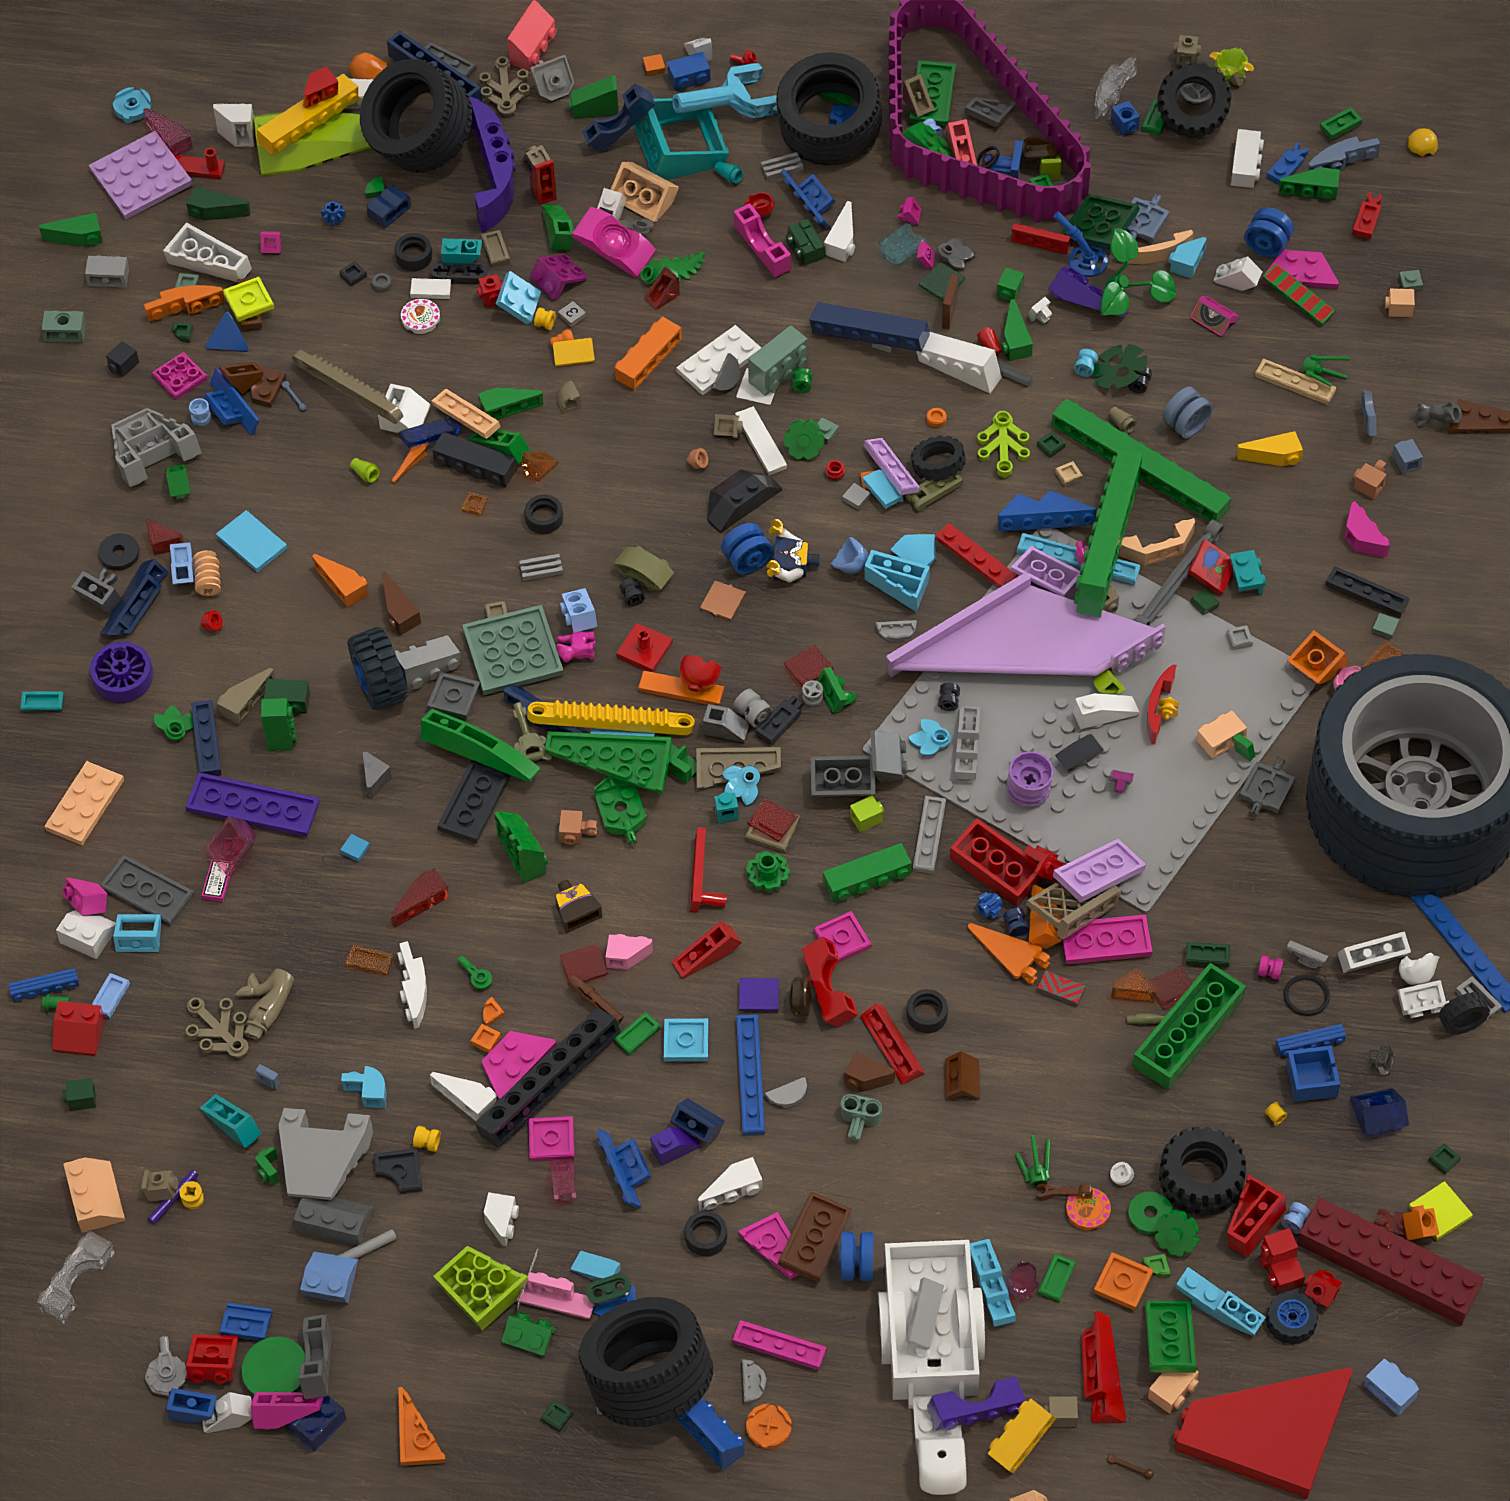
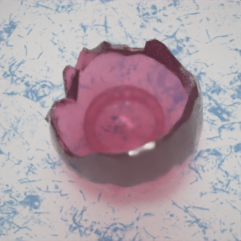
M1020 1261L1008 1270L1005 1277V1285L1008 1292L1016 1299L1023 1301L1028 1299L1029 1296L1034 1295L1039 1285L1036 1279L1037 1269L1035 1265L1027 1261Z

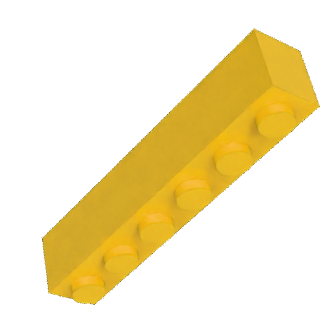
M345 74L340 75L336 78L339 81L338 95L306 109L303 106V100L258 128L257 143L271 155L282 151L286 146L296 142L300 137L311 132L321 123H325L335 114H339L344 108L354 104L358 100L359 86Z

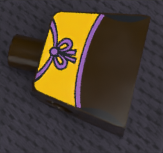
M563 880L558 884L557 887L560 892L555 895V902L565 933H569L602 918V906L584 884L579 883L572 886L569 880Z

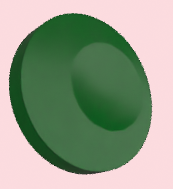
M270 1337L258 1342L248 1351L242 1364V1378L247 1389L253 1396L255 1392H299L302 1389L299 1381L300 1363L305 1362V1353L295 1341L285 1337Z

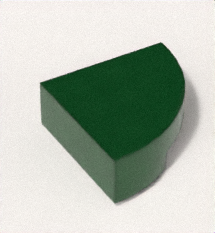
M173 322L175 336L183 342L190 343L193 330L192 323Z

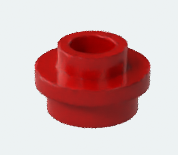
M832 460L826 465L825 474L830 479H840L845 474V467L840 461Z

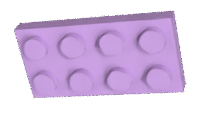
M1116 839L1054 870L1053 877L1079 902H1083L1144 871L1146 864L1123 842Z

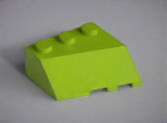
M466 1246L433 1276L438 1286L481 1331L517 1300L529 1279L527 1275L520 1274L512 1270L511 1267L505 1264L502 1265L469 1246Z

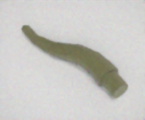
M1139 1013L1128 1015L1127 1022L1128 1024L1137 1025L1159 1024L1165 1016Z

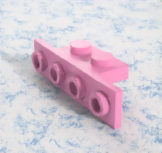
M541 1272L536 1274L529 1273V1279L520 1303L590 1320L594 1304L588 1300L587 1295L575 1293L572 1282L565 1278H551ZM522 1291L515 1302H519Z

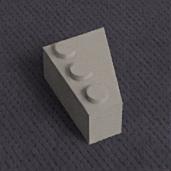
M448 635L427 641L425 646L422 647L410 646L408 648L409 651L399 653L398 650L395 651L404 675L407 692L420 688L430 680L437 679L440 672L446 673L462 664L460 652Z

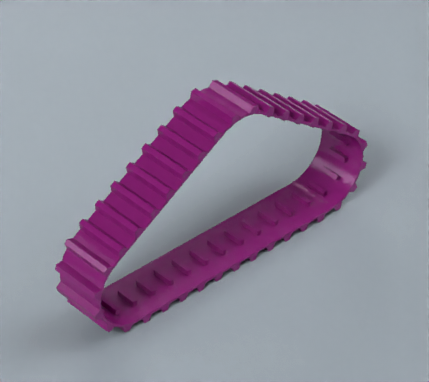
M899 0L898 11L891 12L889 27V149L892 150V164L900 166L904 170V177L906 179L914 177L922 180V186L927 187L929 184L940 186V192L945 193L948 190L958 192L961 199L970 196L978 199L979 205L988 202L997 205L998 211H1003L1006 208L1015 211L1016 217L1020 218L1023 215L1031 216L1034 218V222L1040 223L1042 219H1054L1058 222L1053 217L1056 212H1060L1063 216L1070 212L1075 213L1081 205V201L1089 194L1091 163H1089L1090 148L1089 146H1082L1080 143V133H1072L1070 131L1069 120H1061L1059 118L1060 110L1058 107L1049 106V97L1046 94L1040 95L1038 93V84L1036 82L1029 83L1027 80L1028 72L1026 70H1018L1017 59L1015 57H1007L1006 46H998L996 44L995 33L986 32V23L984 21H977L976 11L974 9H967L963 5V0ZM928 26L941 27L956 33L1048 141L1054 142L1055 150L1077 176L1068 183L1059 186H1039L917 146L907 140L902 134L901 39L912 30Z

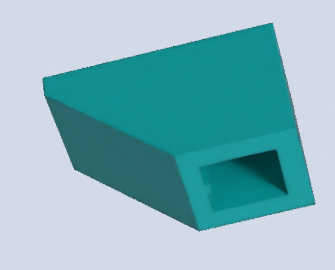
M443 238L441 249L442 263L471 264L480 258L482 240Z

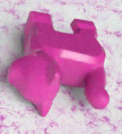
M579 631L557 637V641L560 643L571 642V646L556 645L559 658L564 662H569L573 658H589L594 660L595 652L593 648H595L596 644L594 632L585 633Z

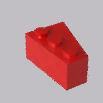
M1248 1174L1245 1188L1241 1193L1238 1207L1235 1209L1227 1231L1229 1247L1248 1257L1287 1210L1285 1195Z

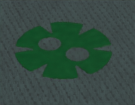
M1128 344L1123 353L1122 345H1117L1104 351L1099 355V358L1105 362H1097L1091 377L1102 375L1095 381V384L1102 388L1110 389L1115 380L1116 388H1121L1134 382L1140 377L1134 371H1144L1147 366V355L1135 358L1144 350L1136 345ZM1120 355L1122 357L1120 364L1115 366L1109 364L1110 358ZM1127 367L1129 373L1125 377L1119 378L1116 376L1118 369Z

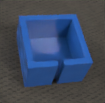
M1332 1045L1288 1051L1286 1067L1294 1102L1338 1097L1340 1080L1337 1067H1335Z

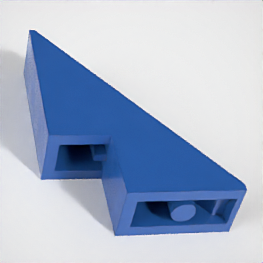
M1050 490L1040 501L1017 494L998 514V531L1093 525L1096 522V508Z

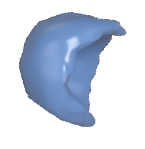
M849 537L830 564L844 573L858 574L864 569L868 554L857 540Z

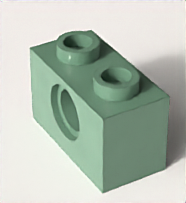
M44 311L41 329L44 342H84L86 329L84 312Z

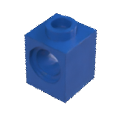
M1126 101L1112 107L1111 121L1121 135L1139 129L1140 116L1132 104Z

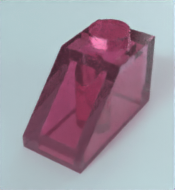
M573 1158L551 1160L554 1199L569 1201L575 1198L576 1185Z

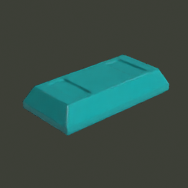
M64 691L22 692L20 710L61 711Z

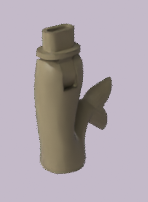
M274 969L268 979L262 984H259L254 973H251L247 979V986L242 987L236 992V997L264 996L252 1007L248 1015L247 1028L244 1031L245 1036L259 1040L262 1034L267 1033V1030L281 1012L295 979L290 973L282 969Z

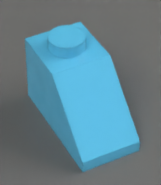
M1201 237L1178 245L1175 253L1171 252L1168 263L1171 264L1170 272L1192 279L1205 252L1207 238Z

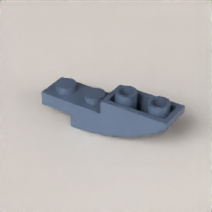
M1357 136L1338 142L1315 156L1309 162L1308 171L1317 168L1343 171L1345 170L1346 163H1354L1359 160L1377 157L1379 155L1380 142L1378 138L1359 142Z

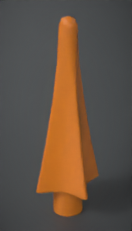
M422 440L420 444L414 442L403 464L392 478V483H395L411 467L427 456L425 449L429 446V443L426 440Z

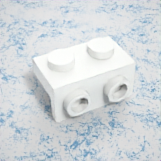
M1441 980L1397 990L1403 1016L1410 1014L1411 1018L1423 1016V1011L1430 1009L1431 1013L1440 1012L1441 1008L1449 1002L1445 1000Z

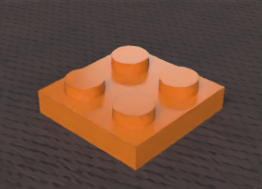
M1112 1252L1093 1293L1135 1311L1154 1270Z

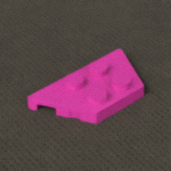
M1284 250L1267 270L1268 272L1277 263L1305 287L1338 289L1339 285L1322 252Z
M510 1031L481 1061L483 1069L488 1075L489 1082L497 1095V1099L499 1100L542 1058L550 1053L557 1046V1042L554 1039Z

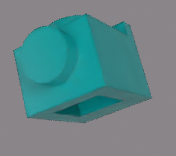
M723 792L719 796H714V809L718 824L739 820L738 803L735 793ZM732 810L733 812L730 814L722 815V812Z

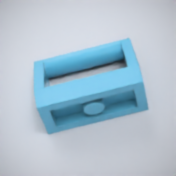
M118 914L113 935L116 952H159L161 914ZM123 923H154L153 931L122 930Z

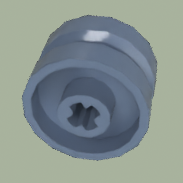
M1186 387L1176 393L1169 401L1163 412L1162 419L1171 428H1175L1179 435L1188 439L1200 432L1207 424L1213 413L1214 406L1206 398L1201 397L1199 392L1193 387Z

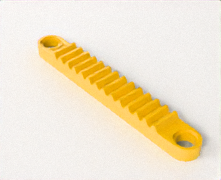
M556 700L555 703L533 702L528 706L527 711L528 720L536 724L673 735L691 734L695 723L691 715L668 712L667 709L661 712L659 708L652 711L649 707L647 710L639 707L636 710L634 706L627 709L624 705L622 708H618L617 705L610 708L609 704L602 707L599 703L597 706H593L592 703L585 706L584 702L577 705L574 701L572 704H568L567 701L560 704L559 700ZM533 711H540L543 714H534ZM684 722L688 726H681L679 723Z

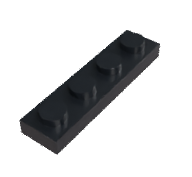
M1334 566L1325 584L1327 587L1400 618L1410 600L1407 596Z

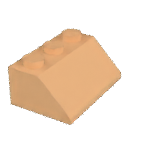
M633 162L621 163L611 190L622 193L627 198L625 207L653 222H657L672 205L679 189L675 184Z
M85 1157L63 1163L82 1233L125 1221L110 1161Z

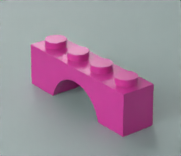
M749 203L733 211L734 227L771 274L777 277L791 270V254L781 242L776 244L770 239L763 227L760 215Z

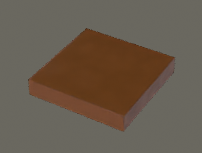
M957 274L950 275L944 297L943 329L950 330L958 298Z

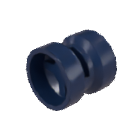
M1013 908L1003 914L1004 921L1008 924L1007 931L1009 936L1021 937L1028 933L1029 926L1024 920L1025 913L1022 908Z

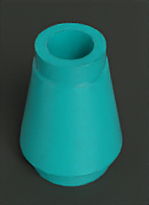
M719 161L714 168L715 172L731 184H738L743 178L744 172L740 166Z

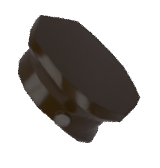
M1036 137L1024 139L1025 150L1022 154L1023 159L1031 160L1058 155L1054 142Z
M805 975L802 978L795 977L791 984L789 1005L794 1015L809 1016L811 1006L809 975Z

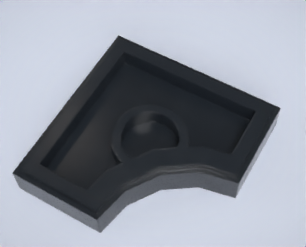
M418 1148L374 1154L376 1177H385L392 1180L398 1186L400 1194L422 1191Z

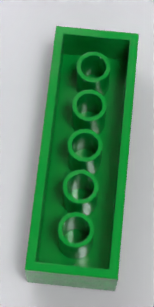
M1209 963L1134 1053L1132 1067L1169 1090L1243 1001L1246 985L1212 963Z

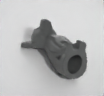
M1449 400L1447 404H1436L1432 407L1423 403L1417 405V415L1420 419L1417 424L1418 427L1425 425L1431 418L1449 424L1459 423L1462 418L1461 408L1453 400Z

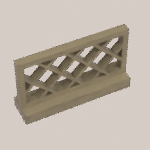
M1056 882L1028 899L1026 905L1058 929L1057 936L1065 939L1116 907L1122 890L1115 885L1103 891L1102 894L1099 893L1091 897L1089 902H1079L1076 898L1075 900L1065 899V896L1073 895L1067 889H1064L1059 882ZM1050 894L1060 895V898L1050 897ZM1037 902L1047 903V907L1039 906ZM1051 904L1061 905L1062 909L1052 908ZM1066 906L1076 907L1077 910H1068ZM1052 914L1063 915V918L1058 920Z

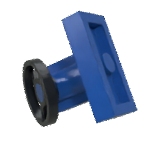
M1015 141L1013 157L1000 156V151L995 146L985 148L976 158L977 166H979L982 156L985 155L983 158L984 163L980 167L1002 174H1010L1011 177L1018 179L1023 154V141ZM990 150H996L995 155H992L991 153L987 154V152Z

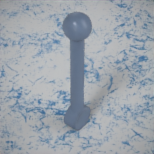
M288 381L282 382V388L290 393L299 405V409L305 411L307 408L306 404L302 403L290 388V383Z

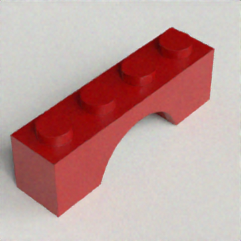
M822 936L803 947V961L809 969V979L815 987V997L821 1005L823 1020L838 1028L857 1017L858 1013L853 998L842 991L834 992L831 985L832 972L840 961L834 942Z

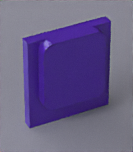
M740 978L739 1011H778L779 978Z

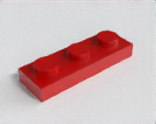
M1013 224L1012 242L1068 254L1070 236L1026 225Z

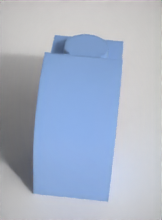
M191 543L170 544L173 584L195 583Z

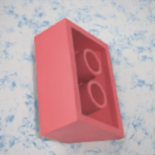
M535 0L532 1L507 39L510 64L530 71V67L538 63L540 55L547 50L548 43L551 39L555 38L557 32L555 20Z

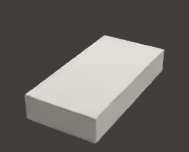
M412 278L411 298L450 299L451 279Z

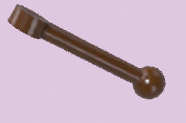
M1114 1454L1108 1456L1109 1464L1117 1463L1144 1474L1147 1479L1153 1477L1152 1470H1144L1119 1460Z

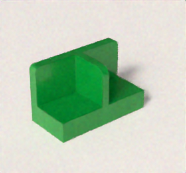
M672 744L667 771L687 784L697 774L696 760L687 754L686 746L678 749Z

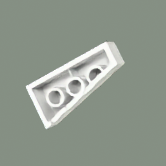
M188 223L181 228L163 250L168 264L238 282L237 279L245 278L252 270L246 255Z
M930 332L923 351H916L920 362L991 394L1002 378L996 353L993 349Z

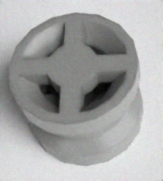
M811 680L803 685V702L811 707L820 705L823 700V687L821 683Z

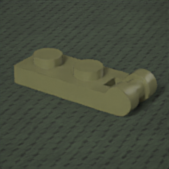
M958 474L950 476L946 480L944 478L940 479V481L931 479L919 485L918 493L906 494L905 498L914 504V508L918 512H921L927 505L963 485V479Z

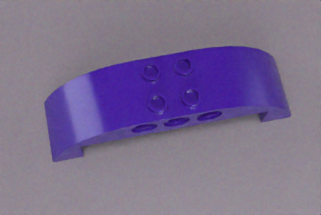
M469 96L472 106L471 128L475 130L492 190L474 193L477 220L482 233L493 228L508 213L514 199L513 172L516 170L512 160L514 159L513 149L508 146L510 145L508 133L504 134L500 120L486 104Z

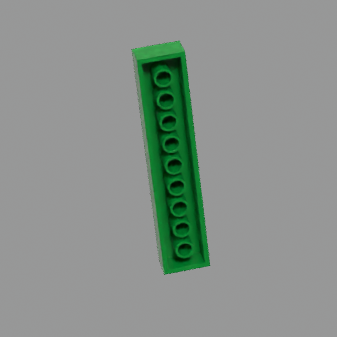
M1119 448L1117 456L1113 455L1111 463L1113 469H1109L1107 478L1109 482H1105L1103 492L1105 495L1101 496V509L1098 508L1096 514V521L1098 522H1094L1092 528L1094 536L1090 535L1088 547L1090 549L1085 551L1084 561L1086 563L1082 562L1080 569L1082 577L1078 576L1076 589L1079 590V592L1076 591L1074 604H1077L1076 613L1101 618L1139 485L1142 452Z

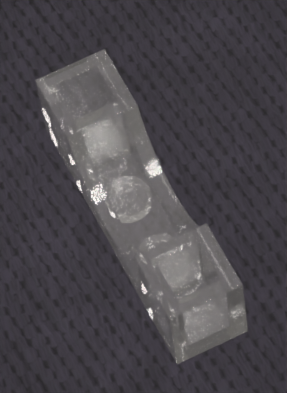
M91 1231L85 1237H81L76 1250L65 1259L63 1268L60 1272L54 1274L47 1290H43L39 1295L37 1303L40 1311L64 1324L76 1307L74 1298L70 1293L73 1281L85 1271L102 1270L115 1253L112 1243Z

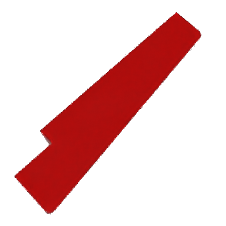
M1096 1311L1094 1313L1095 1321L1090 1329H1085L1081 1335L1084 1398L1090 1401L1093 1400L1091 1422L1124 1423L1126 1422L1111 1320L1108 1315Z

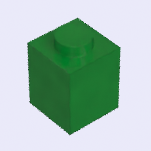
M1006 267L997 284V297L1008 301L1015 299L1016 301L1024 286V273Z

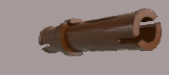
M577 974L568 981L567 985L581 996V1000L587 1001L595 1009L599 1008L613 1016L618 1025L622 1022L624 1016L596 993L593 986L586 984Z

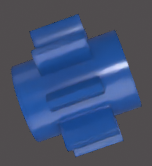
M333 201L324 204L325 210H321L324 222L333 226L342 223V217H346L342 203L338 204Z
M985 892L978 897L979 901L976 907L981 916L994 919L1001 914L1000 910L1002 909L1003 902L996 893L988 894Z

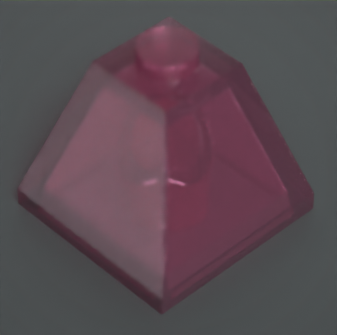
M229 816L204 849L224 873L229 876L254 845L256 833L245 820Z

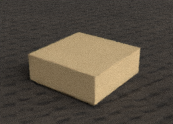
M1073 461L1055 468V473L1064 487L1083 480L1082 473Z

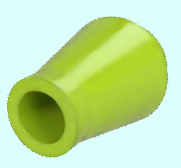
M354 458L350 463V468L365 482L372 483L379 477L380 471L375 464L358 458Z

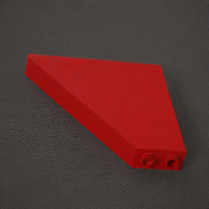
M1344 1368L1192 1401L1189 1409L1184 1408L1180 1420L1184 1422L1182 1428L1176 1429L1173 1441L1176 1442L1175 1451L1308 1499L1353 1369Z

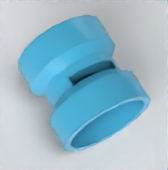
M1090 349L1080 350L1078 360L1074 365V371L1080 376H1091L1094 371V365L1098 360L1097 353Z

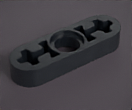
M437 263L430 269L431 279H451V284H479V278L487 276L486 267L480 264ZM457 271L464 272V274L459 277L454 275V273Z

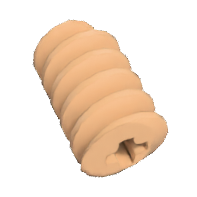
M201 551L193 557L195 590L202 596H215L221 592L219 560L213 551Z

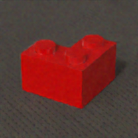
M1290 1228L1264 1236L1261 1255L1259 1256L1262 1268H1266L1269 1274V1284L1271 1288H1275L1277 1294L1303 1287L1305 1275L1296 1258L1298 1246Z

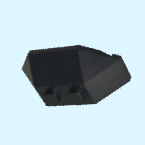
M740 469L710 490L708 522L722 533L783 489L769 475Z

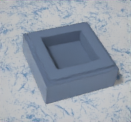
M261 1064L257 1067L258 1081L277 1090L280 1086L278 1073Z

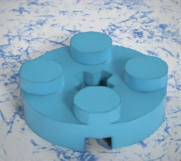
M126 88L116 94V99L113 102L114 112L125 123H133L150 115L152 104L150 96L145 90L140 89L141 91L134 88Z

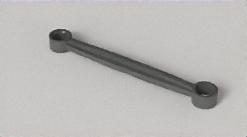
M1215 520L1209 522L1200 540L1165 581L1142 615L1138 614L1134 621L1150 626L1151 621L1180 588L1182 582L1190 575L1187 572L1201 542L1206 539L1210 543H1216L1223 533V524Z

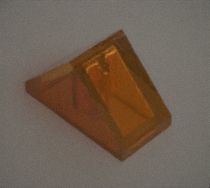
M529 451L522 454L523 472L537 482L541 481L559 463L558 460L545 451Z
M1137 967L1112 985L1111 998L1155 1003L1156 988Z

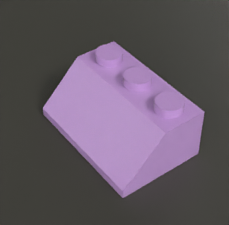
M1032 546L1011 566L1010 570L1020 576L1027 572L1032 583L1054 594L1072 600L1075 597L1076 591L1079 592L1076 589L1078 576L1082 577L1079 570Z

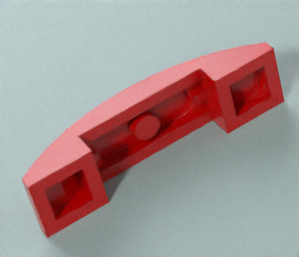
M1174 664L1168 667L1158 678L1150 695L1147 731L1149 739L1153 744H1156L1162 719L1161 715L1156 714L1162 691L1171 692L1177 667Z

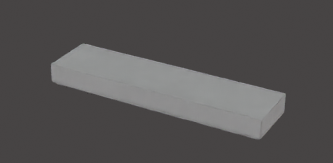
M925 796L913 872L934 874L946 798Z

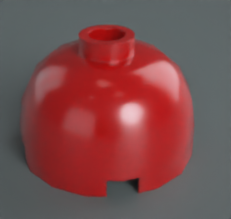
M685 655L682 657L679 673L681 680L689 686L688 689L700 692L701 689L707 690L713 687L720 677L722 667L709 660V663L702 661L703 657Z

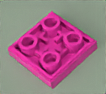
M184 352L152 372L153 378L175 400H178L208 380L207 375Z

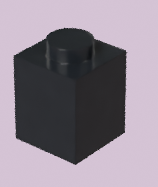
M123 341L106 355L109 370L122 377L139 363L137 350Z

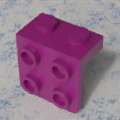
M565 254L537 258L529 276L553 300L559 299L566 283L586 281L587 275Z

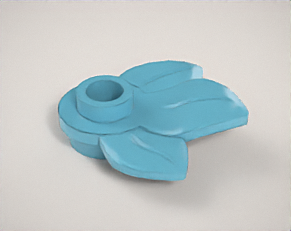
M921 719L922 731L909 736V740L914 746L921 747L920 754L922 755L935 754L940 748L947 747L951 742L950 733L946 729L941 728L938 722L929 719Z
M731 766L722 773L724 778L729 781L724 792L735 793L736 798L741 796L746 806L755 800L758 794L756 784L760 779L759 771L755 767L746 766L740 768ZM746 773H752L753 779L747 780L745 777Z

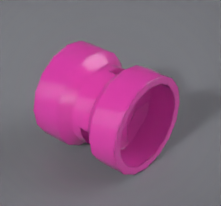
M1262 955L1258 976H1271L1272 979L1279 980L1284 959H1270L1269 956Z

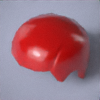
M765 192L749 195L748 200H744V204L750 203L761 218L767 217L775 206L773 197Z

